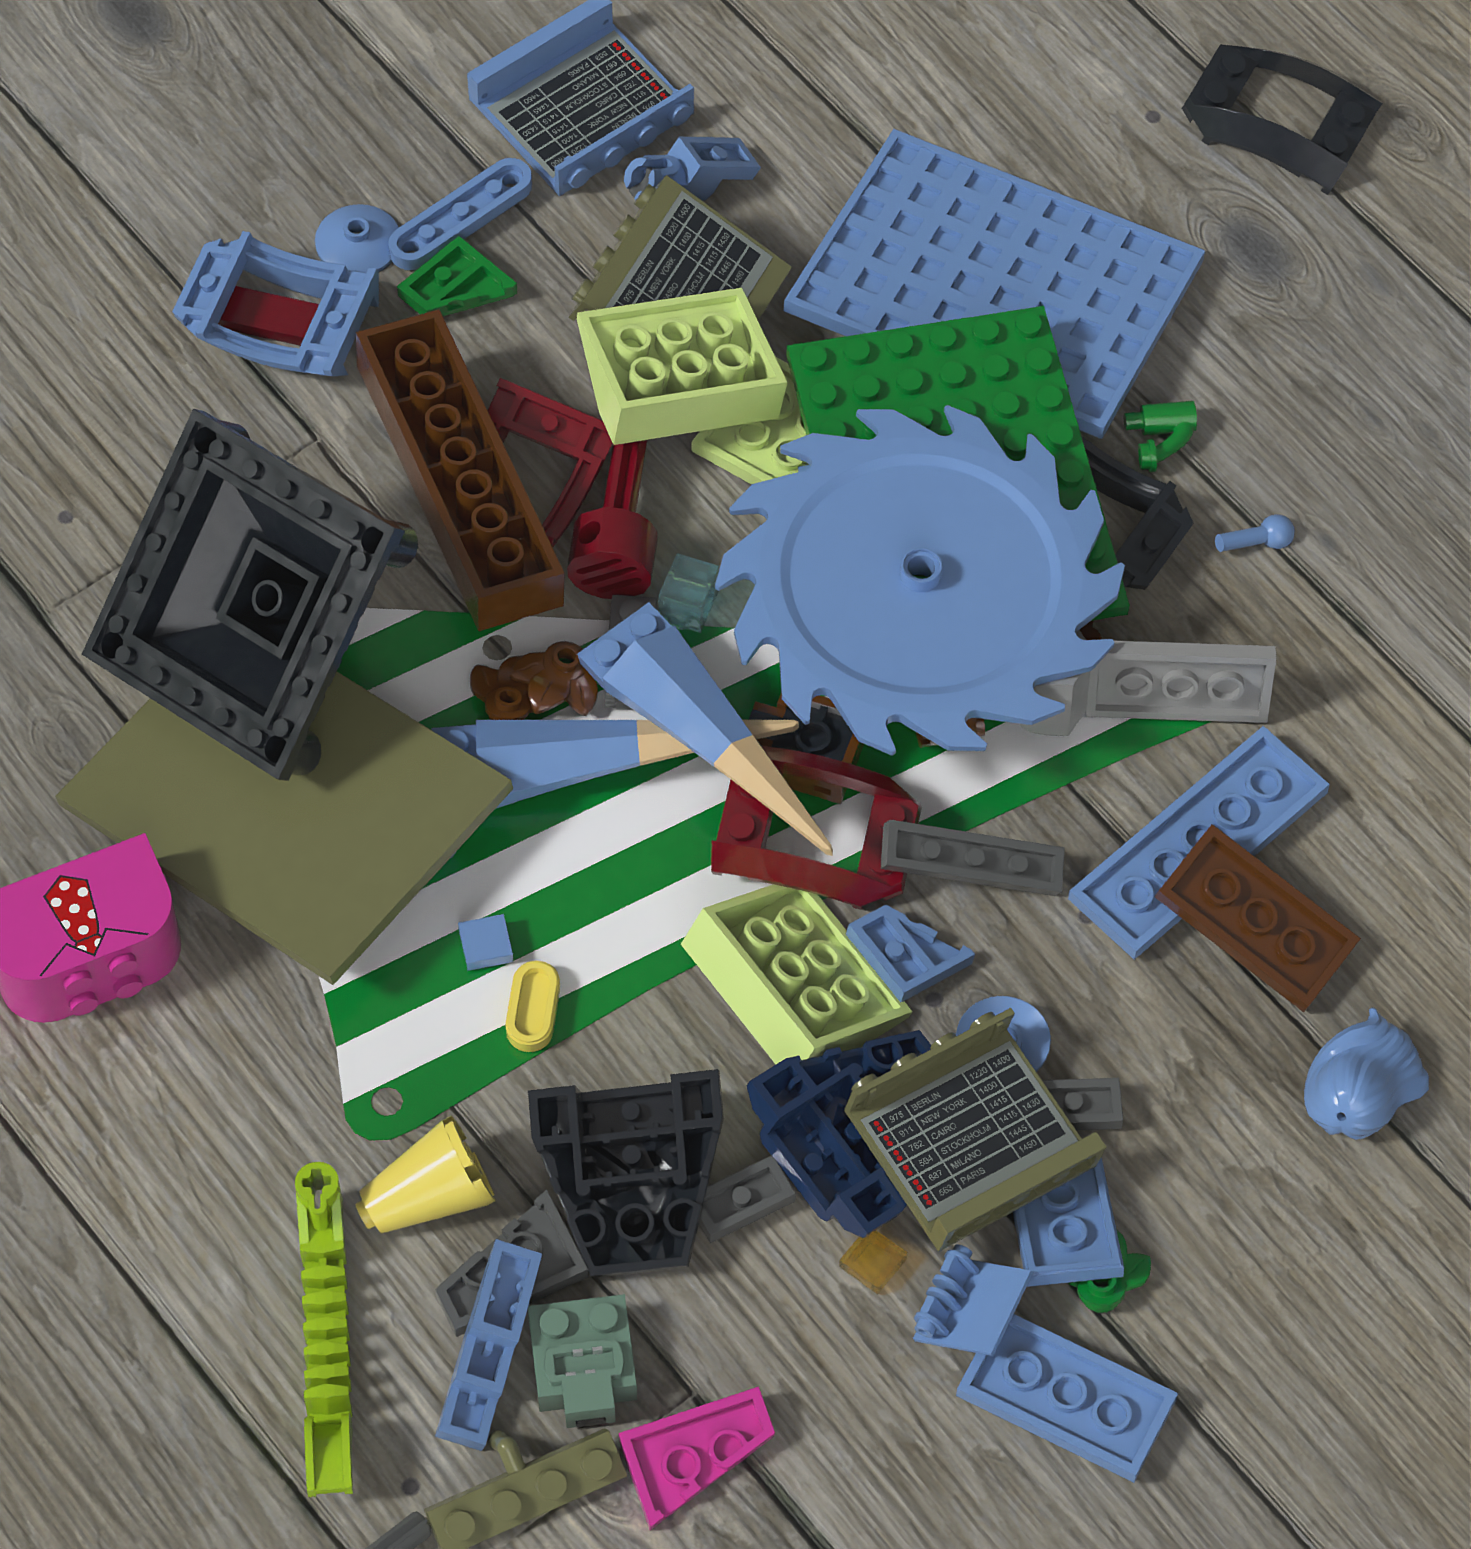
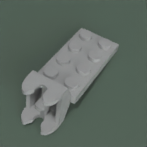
M1080 630L1076 632L1080 639L1086 640ZM1114 641V647L1092 671L1047 682L1033 688L1040 696L1064 703L1065 712L1033 725L1020 724V726L1029 732L1040 735L1069 736L1084 713L1086 717L1267 723L1276 666V646Z

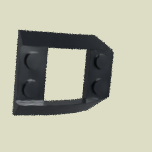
M1220 44L1181 109L1190 123L1192 120L1195 121L1204 136L1201 141L1209 145L1213 141L1251 152L1284 168L1297 177H1300L1301 174L1307 176L1323 186L1321 191L1328 195L1347 167L1348 161L1377 111L1382 106L1383 101L1339 74L1308 60L1266 49ZM1255 67L1291 76L1335 98L1311 140L1269 120L1230 110Z
M1081 436L1097 491L1126 506L1145 513L1115 553L1118 564L1123 563L1125 565L1122 576L1124 587L1145 590L1194 522L1187 507L1182 508L1174 491L1176 488L1174 483L1169 481L1166 484L1129 468Z

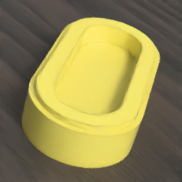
M527 962L520 966L513 976L506 1017V1034L511 1045L520 1051L535 1052L541 1050L548 1045L553 1036L560 994V979L556 969L546 962Z

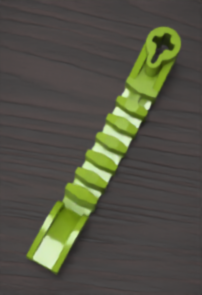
M312 1162L303 1166L295 1177L300 1255L304 1270L301 1271V1280L305 1295L302 1296V1306L306 1322L303 1323V1332L307 1344L304 1347V1358L307 1368L304 1371L306 1385L304 1401L307 1411V1417L304 1418V1440L308 1497H316V1494L340 1492L353 1494V1427L351 1421L353 1412L349 1393L352 1392V1384L348 1368L351 1366V1358L347 1341H350V1332L346 1315H349V1306L345 1290L348 1289V1281L344 1265L347 1264L343 1222V1199L336 1170L327 1163ZM322 1190V1194H320L321 1206L317 1209L315 1202L316 1191Z

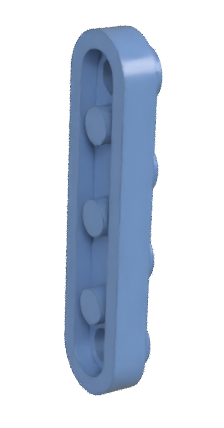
M516 158L502 159L396 229L391 234L388 243L391 261L401 269L416 270L456 237L467 238L516 205L531 192L532 174L529 166ZM515 184L513 187H507L506 185Z

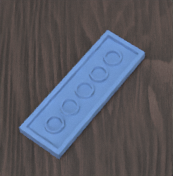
M1262 726L1069 890L1068 900L1135 960L1182 919L1156 899L1155 895L1211 824L1255 856L1328 793L1330 784L1267 728Z

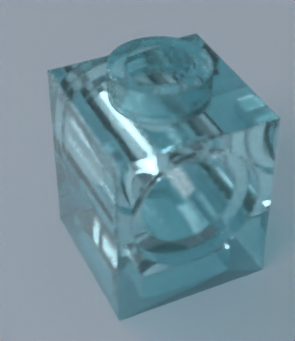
M676 554L658 595L659 613L671 626H675L680 630L689 629L699 633L702 632L719 592L715 589L719 565Z

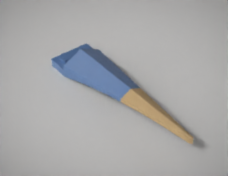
M650 602L577 653L580 664L607 693L666 731L746 790L826 855L833 856L830 842L675 626H671Z
M476 720V725L431 728L433 732L511 779L513 790L496 808L600 776L695 753L649 720ZM742 720L755 739L790 733L799 728L798 721Z

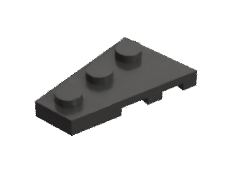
M547 1189L534 1200V1205L518 1220L514 1218L502 1229V1234L496 1238L542 1253L529 1304L589 1277L588 1268ZM494 1241L483 1251H477L435 1289L436 1298L456 1337L466 1332Z

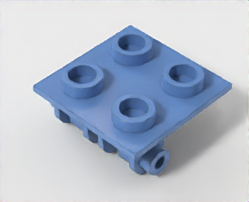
M956 1244L953 1250L946 1251L944 1255L945 1261L940 1269L943 1275L937 1274L934 1276L932 1282L936 1287L928 1288L925 1302L920 1312H917L914 1317L917 1324L914 1328L916 1333L913 1340L915 1342L994 1356L1033 1272L1027 1269L971 1260L972 1251L963 1245Z

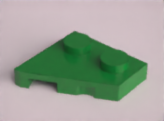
M458 236L397 285V293L399 298L419 314L439 309L442 316H447L513 297L517 294V283Z

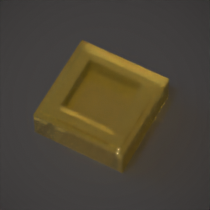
M876 1230L865 1238L858 1237L839 1260V1267L873 1292L879 1294L907 1260L908 1252Z

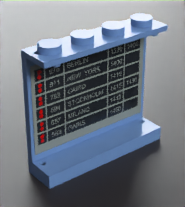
M588 0L467 73L469 100L558 196L563 195L572 188L575 189L583 186L593 175L606 167L610 168L617 165L627 154L640 146L645 147L651 144L658 135L673 126L683 124L690 115L694 114V87L688 84L680 90L675 89L613 24L611 0Z

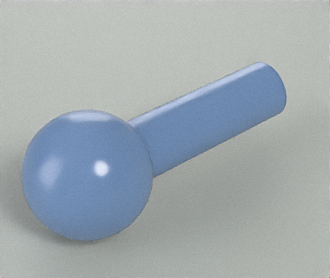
M1274 514L1265 518L1258 527L1217 534L1215 545L1219 552L1265 544L1274 549H1281L1287 547L1293 541L1295 529L1289 518L1284 515Z

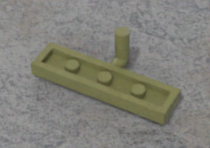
M606 1428L528 1463H524L516 1441L504 1431L496 1430L490 1434L489 1444L500 1454L506 1472L424 1509L439 1549H467L627 1477V1473L610 1431Z

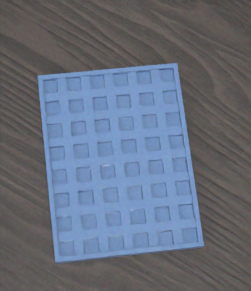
M893 129L784 300L783 311L841 335L851 336L1044 306L1079 430L1102 439L1203 263L1205 250Z

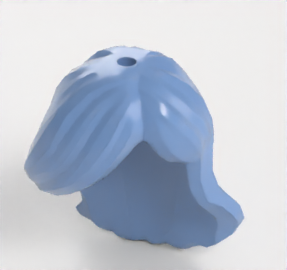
M1373 1007L1369 1009L1367 1021L1352 1025L1339 1032L1318 1052L1306 1078L1304 1089L1306 1111L1309 1117L1329 1135L1343 1133L1355 1140L1363 1139L1378 1132L1392 1119L1398 1107L1421 1098L1429 1090V1075L1422 1066L1419 1053L1412 1043L1409 1034L1388 1022Z

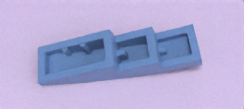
M498 1239L494 1241L462 1341L435 1437L482 1451L486 1446L498 1399L503 1392L514 1348L519 1342L542 1253Z

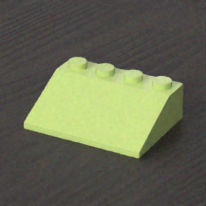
M742 288L577 313L576 319L599 414L613 445L779 418L787 380Z
M773 884L705 907L701 910L681 943L685 951L775 1064L785 1058L800 1056L801 1060L822 1056L827 1049L840 1047L841 1051L861 1048L866 1041L878 1038L909 1018L913 1012L905 1001L900 1003L846 936L847 930L818 894Z

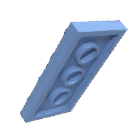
M1013 1314L994 1356L975 1354L957 1388L956 1396L1135 1483L1177 1400L1178 1393Z

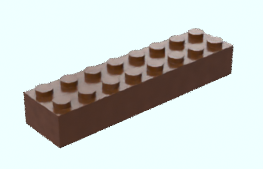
M440 310L356 332L358 370L478 631L563 607L565 573Z

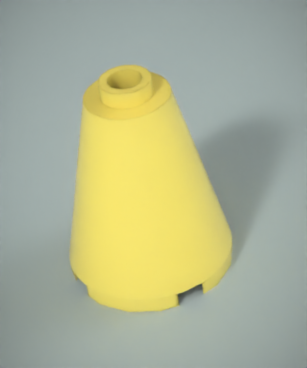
M453 1116L439 1122L359 1191L362 1200L355 1205L367 1229L376 1226L382 1234L484 1207L496 1201L493 1197V1189L475 1152L472 1153L466 1141L462 1142L467 1137Z

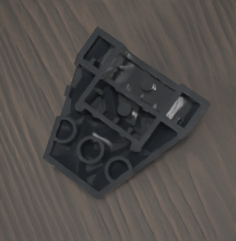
M718 1069L670 1074L671 1082L590 1092H581L576 1085L528 1090L531 1138L537 1152L543 1159L550 1176L551 1185L561 1201L568 1218L569 1227L592 1278L689 1267L724 1120L720 1071Z

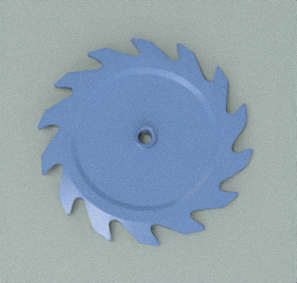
M949 405L944 407L945 416L953 432L949 436H940L893 409H858L856 417L876 434L875 438L866 440L811 433L781 445V454L804 461L810 465V468L805 471L752 484L729 508L731 515L760 514L767 520L723 555L715 583V589L718 591L743 579L750 580L755 584L734 629V636L742 665H747L762 645L771 644L775 646L779 652L782 700L805 725L810 723L813 698L818 695L827 696L831 699L859 742L889 755L896 753V748L887 729V725L891 722L904 724L948 751H985L987 743L966 724V721L970 718L1033 725L1065 712L1064 703L1040 696L1033 688L1047 682L1092 671L1115 644L1113 639L1082 640L1076 635L1077 631L1117 600L1125 568L1123 563H1119L1099 574L1090 573L1085 568L1104 524V518L1095 490L1089 491L1077 509L1067 510L1063 508L1059 500L1055 457L1032 434L1027 435L1025 458L1021 461H1013L1006 456L980 418ZM913 575H924L928 578L920 579Z

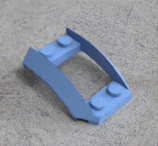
M243 231L237 240L224 244L221 238L204 244L172 312L198 339L244 359L284 370L326 376H346L348 373L343 364L355 340L356 332L359 331L369 306L379 307V273L376 268H368L367 272L351 271L344 264L324 262L295 255L253 238L250 232ZM243 270L283 288L321 299L300 348L286 347L254 339L218 324Z

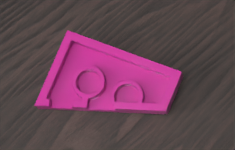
M759 1387L618 1433V1440L649 1530H652L774 1437L775 1431Z

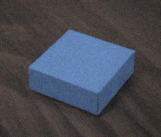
M504 914L458 923L467 971L513 962V953Z

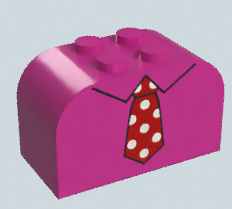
M146 833L0 888V993L8 1008L21 1018L45 1023L58 1021L71 1015L81 1016L95 1010L98 1005L115 998H129L136 995L143 987L164 978L178 961L181 951V937L171 891Z

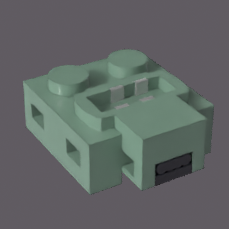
M625 1294L528 1306L539 1412L564 1409L566 1428L616 1422L614 1403L637 1400V1384Z

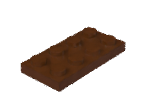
M1211 824L1155 895V898L1302 1012H1305L1361 939L1213 824Z

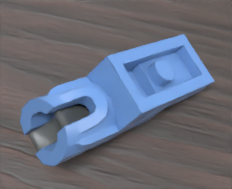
M679 136L667 155H644L643 158H636L631 161L625 170L624 183L626 189H629V192L636 200L647 184L655 188L667 175L703 201L714 193L722 179L753 180L761 167L740 138Z

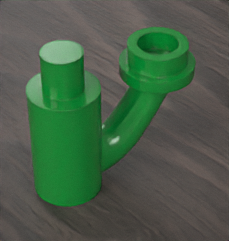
M1194 401L1145 404L1140 406V412L1124 413L1123 416L1125 430L1141 429L1143 435L1172 433L1157 446H1155L1153 439L1147 440L1146 443L1138 444L1140 470L1148 469L1150 473L1156 472L1157 463L1183 448L1197 429V412Z

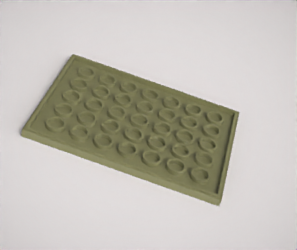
M336 672L331 685L326 690L320 709L309 727V731H312L318 737L321 744V758L316 768L308 774H292L289 781L277 780L154 700L149 699L55 797L61 807L116 843L146 833L163 874L334 985L513 790L511 779Z

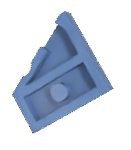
M884 905L850 923L846 931V936L900 1003L972 964L975 953L964 945L959 951L936 939L937 931L922 923L910 921L905 914L888 905Z

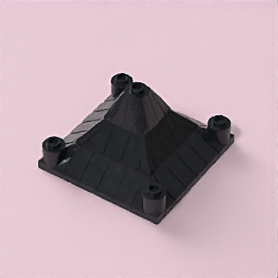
M193 409L81 655L277 780L289 781L292 774H308L319 764L321 744L318 737L312 731H309V727L320 709L326 690L333 681L342 661V656L347 651L358 627L360 617L364 614L375 590V585L385 567L402 568L411 563L417 553L418 537L415 530L409 524L378 516L250 440L249 434L243 426L218 420L205 411Z

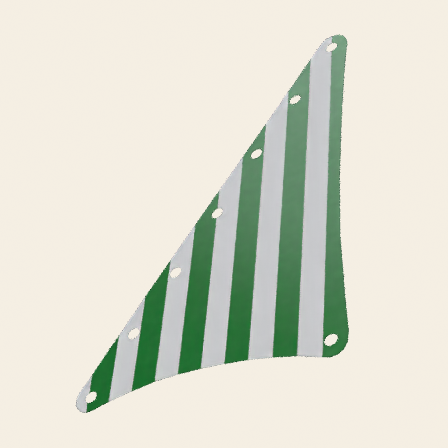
M366 608L364 614L360 617L358 627L347 651L342 656L337 672L430 730L431 728L476 725V720L490 719L485 711V702L471 692L470 674L474 666L479 664L499 670L502 662L510 657L533 652H545L549 646L560 641L573 642L584 649L609 631L610 620L529 616L478 631L470 613ZM670 624L677 628L742 720L749 719L755 701L777 708L781 695L779 652L775 646L771 644L762 645L749 663L742 665L734 636L735 628ZM500 635L511 641V653L502 660L489 659L483 653L484 641L490 636ZM566 658L559 659L561 662L566 664L573 662ZM596 681L598 688L596 702L587 716L577 713L565 700L558 706L543 713H529L524 720L648 719L619 700L616 703V708L605 707V690ZM1084 713L1069 736H1051L1029 732L1018 723L984 719L985 736L979 737L987 743L985 751H948L939 745L920 748L914 730L900 722H891L887 725V729L896 748V753L889 755L864 744L856 766L890 777L917 800L922 806L919 824L966 832L1124 758L1212 721L1086 717ZM690 753L600 776L496 808L334 985L319 976L337 1049L345 1119L353 1132L369 1141L392 1140L408 1133L646 991L696 966L697 964L685 951L681 943L701 910L705 907L773 885L751 881L744 876L722 873V876L714 875L711 872L712 840L716 841L731 779L696 753ZM847 788L842 804H838L792 790L832 845L833 856L826 855L775 813H773L765 849L809 858L857 873L874 796ZM818 895L822 900L828 898L825 896ZM504 914L513 953V962L467 971L458 923ZM530 961H543L556 969L560 979V994L553 1036L548 1045L541 1050L524 1052L512 1046L506 1034V1017L513 976L523 964ZM382 1088L396 1089L402 1096L403 1103L401 1109L393 1115L384 1116L378 1114L372 1108L371 1100L373 1095Z

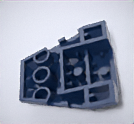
M920 1030L869 1040L861 1048L841 1051L840 1047L827 1049L822 1056L804 1060H801L800 1056L785 1058L750 1080L746 1085L752 1109L763 1123L759 1135L762 1144L777 1161L778 1165L820 1219L827 1222L836 1218L844 1230L861 1238L867 1237L899 1216L907 1204L844 1110L852 1093L851 1088L859 1080L870 1074H875L878 1078L891 1071L892 1065L905 1055L915 1053L918 1057L931 1050V1044Z

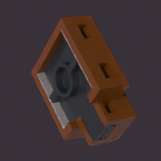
M782 693L778 700L777 708L755 701L748 719L798 721L799 728L794 732L756 739L763 746L815 754L857 765L864 747V743L857 740L831 699L820 695L812 700L809 724L805 725L782 700ZM782 774V777L792 790L838 804H842L847 791L846 787Z

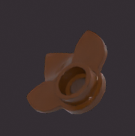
M568 641L556 642L549 646L545 652L528 653L515 662L510 678L520 683L529 684L528 698L535 714L548 711L565 700L573 710L583 716H587L593 709L598 693L597 683L579 662L577 653L583 650L579 645ZM566 658L573 662L566 664L561 662L559 659Z
M523 655L506 659L500 665L499 670L479 664L472 669L470 674L471 692L485 702V711L490 720H524L529 713H533L528 698L529 684L520 683L510 678L515 662Z

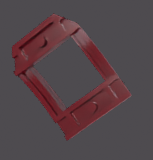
M500 378L496 385L498 389L487 411L502 442L504 443L508 433L511 432L578 461L560 497L542 524L553 548L583 504L613 443L602 420Z
M760 745L781 775L787 774L823 781L874 796L857 873L809 858L765 849L774 812L734 781L730 780L716 841L712 840V874L722 876V873L744 876L751 881L798 889L832 898L861 910L864 905L882 898L886 901L903 894L907 873L880 869L884 823L888 820L919 824L922 806L890 777L853 764L815 754Z

